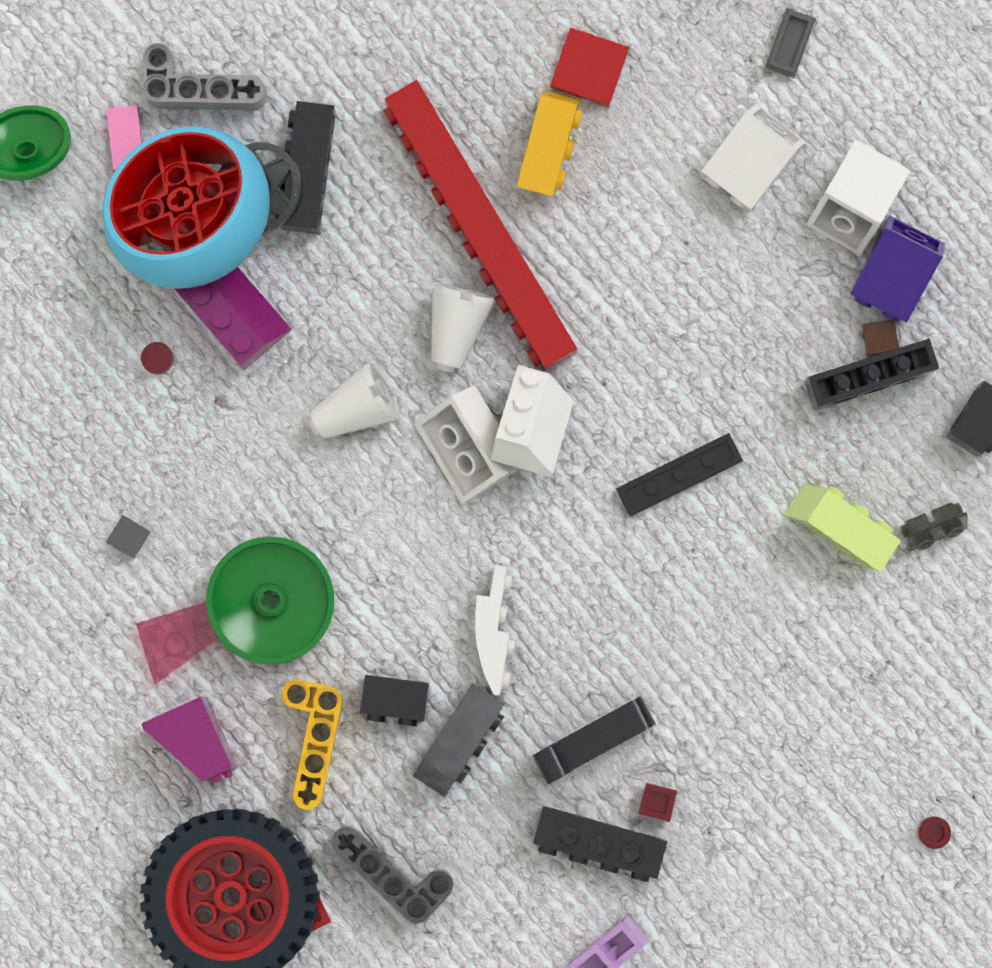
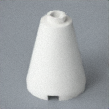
M435 282L432 292L431 361L436 362L435 368L454 372L455 368L462 367L494 305V297L474 290H465L454 285Z
M368 363L358 369L310 411L311 418L308 419V423L316 436L321 435L326 439L392 422L400 417V412L394 395L390 397L386 389L389 386L386 379L375 364Z

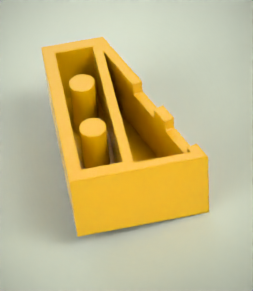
M544 90L541 93L517 187L552 197L556 189L562 190L567 172L561 171L564 159L570 160L575 142L570 141L572 129L579 128L583 111L578 110L581 99L549 90Z

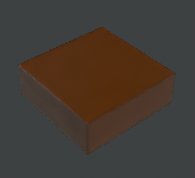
M888 320L862 325L866 356L878 355L899 348L895 321Z

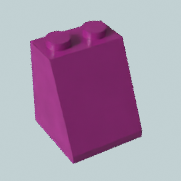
M207 697L196 698L141 723L143 729L201 781L211 780L212 784L219 783L232 777L233 773L231 770L238 767Z

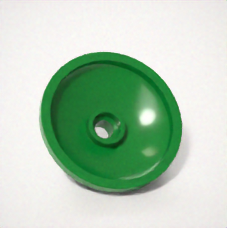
M36 105L14 107L0 113L1 179L24 181L38 178L56 168L64 160L71 146V132L66 120L59 113L50 108Z

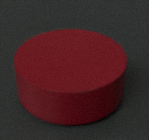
M150 343L141 353V363L151 374H164L173 365V353L163 343Z
M931 816L921 821L917 834L924 846L939 849L949 842L951 829L944 819Z

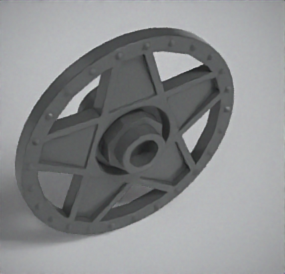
M255 142L245 146L256 156L265 173L270 196L269 212L280 215L276 220L266 225L262 234L266 235L284 225L294 213L301 194V176L296 162L284 149L271 143ZM255 151H272L281 157L264 165ZM222 165L219 172L228 170L230 167ZM290 172L293 182L291 199L280 188Z

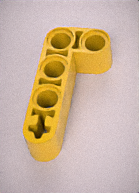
M292 680L283 687L282 699L284 703L291 708L310 712L293 791V799L299 808L311 810L318 807L324 798L343 708V696L338 689L331 686L302 680ZM295 685L302 686L306 692L305 699L298 704L293 703L289 698V691ZM327 691L333 692L337 697V704L331 710L324 709L320 704L321 695ZM319 723H325L330 728V736L326 741H318L313 735L314 727ZM313 754L319 755L324 761L323 769L318 773L311 772L307 767V759ZM303 774L310 778H321L320 784L313 782L312 793L317 794V798L310 800L309 804H306L305 798L300 796V792L307 790L309 780H302Z

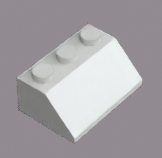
M518 365L495 437L490 460L552 478L574 401L549 373Z
M475 385L451 395L414 423L462 504L505 480L520 469L490 460L499 424Z

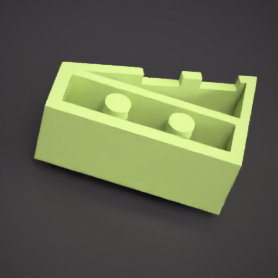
M804 483L784 516L791 520L794 519L802 522L810 528L809 531L814 535L822 536L835 545L836 549L864 567L881 573L901 542L900 539L892 534L894 529L883 521L877 520L875 523L868 518L870 512L856 503H853L852 506L843 500L846 495L832 486L826 489Z

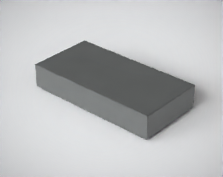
M786 8L765 68L794 78L816 18Z

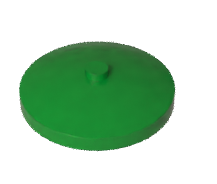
M259 537L237 545L219 561L207 586L206 610L215 635L233 654L253 663L265 665L282 664L303 656L322 639L333 615L334 590L325 566L308 548L286 538Z

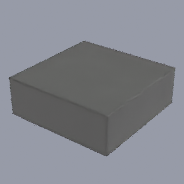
M122 515L106 542L135 559L151 532Z

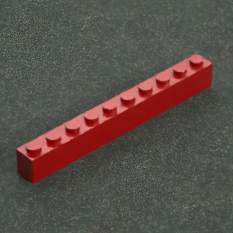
M415 80L384 98L387 108L383 112L391 126L397 124L401 130L402 135L399 136L403 147L407 153L414 152L418 159V162L414 164L423 180L429 177L434 186L430 190L439 206L445 204L450 215L446 218L455 233L461 231L466 240L462 244L471 260L477 258L482 266V269L478 270L481 278L487 287L493 285L498 293V296L494 297L503 314L506 312L510 313L514 320L510 326L519 341L525 339L530 349L526 352L535 368L541 366L545 372L576 354L578 348L419 82Z

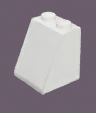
M756 104L745 112L702 169V172L707 175L705 179L717 189L722 187L731 194L730 199L736 205L743 209L748 207L751 210L801 150L806 141L760 105Z
M855 139L806 225L860 256L883 221L910 170L903 167L897 161L891 160L875 151L869 145H865Z

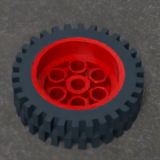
M224 809L207 812L188 819L189 821L174 828V832L165 836L160 842L162 844L160 848L152 853L150 857L152 862L150 866H146L143 876H147L144 884H141L140 894H144V902L140 903V910L145 912L147 919L143 921L145 930L150 929L153 937L149 938L153 947L158 945L162 952L159 955L164 961L169 959L174 964L172 968H282L289 963L305 945L307 937L311 935L313 922L318 915L317 901H319L320 891H317L316 883L319 880L317 873L314 874L312 868L314 863L311 856L308 857L304 851L306 849L301 841L298 842L293 836L294 833L289 828L285 829L281 826V822L276 819H270L265 817V814L250 812L245 809ZM227 855L235 856L239 862V867L235 873H229L223 867V860ZM257 869L264 871L267 875V883L263 888H257L251 881V875ZM201 872L207 873L212 880L211 887L206 891L198 888L196 884V878ZM228 887H233L239 891L240 901L237 905H230L226 902L224 893ZM256 902H262L267 905L269 914L265 920H259L253 915L252 909ZM201 905H207L213 911V918L209 923L202 922L198 918L197 911ZM229 920H236L240 923L242 931L239 937H231L227 934L226 924Z

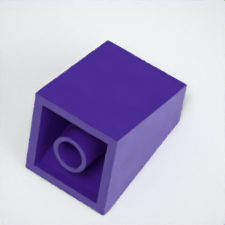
M889 215L850 294L855 296L854 300L865 307L871 308L873 305L883 310L882 314L886 318L895 322L902 320L907 323L943 258L945 243Z

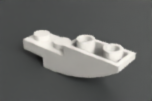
M495 565L490 597L477 595L475 633L484 675L493 695L500 696L501 690H508L510 672L504 671L506 658H513L515 640L509 639L510 632L498 631V625L505 626L507 607L501 605L503 593L510 594L513 575L506 574L507 567Z

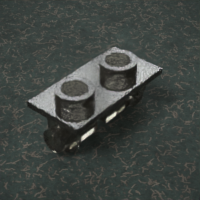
M950 502L931 510L935 520L931 523L925 513L904 521L905 525L900 526L903 537L908 538L909 552L916 549L924 550L931 547L935 541L945 537L953 538L960 535L968 528L967 512L963 513L959 503L953 504Z

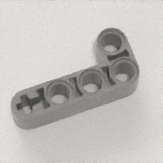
M154 43L149 45L144 51L142 90L149 104L155 108L257 110L263 107L267 101L268 96L264 83L256 76L175 74V61L167 46L161 43ZM162 54L167 56V60L162 66L156 67L151 64L152 59L156 55ZM157 85L165 86L166 91L164 95L157 98L151 96L153 87ZM191 85L197 87V93L192 98H184L182 96V91L185 87ZM219 86H225L229 89L227 96L221 99L215 98L213 96L214 90ZM235 86H237L240 91L237 92L239 97L238 99H236V91L234 88ZM255 87L257 93H254V98H248L247 93H250L251 88Z

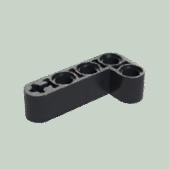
M639 696L532 755L548 785L654 726L656 723L642 697Z

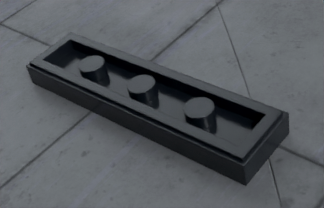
M727 433L616 488V491L629 517L743 462V459L730 433Z

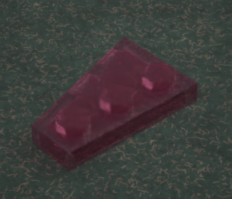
M206 602L136 623L154 684L159 683L174 670L180 668L195 655L219 640L210 625Z

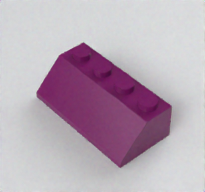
M238 267L220 279L205 285L191 288H173L243 370L247 369L292 330Z

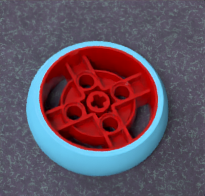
M206 127L171 129L155 135L137 146L127 155L114 172L108 184L103 202L102 215L106 239L117 260L136 277L146 282L176 289L205 285L233 271L256 247L268 220L270 207L269 187L263 168L256 156L236 138L222 131ZM205 164L223 165L230 167V169L218 173ZM154 241L169 252H154L139 247Z

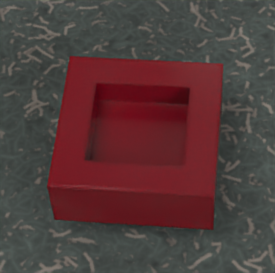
M646 783L638 814L670 822L677 790Z

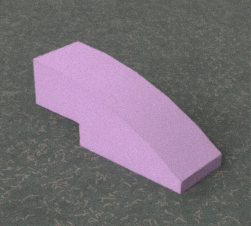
M627 915L564 968H618L619 965L644 947L648 938L632 918Z

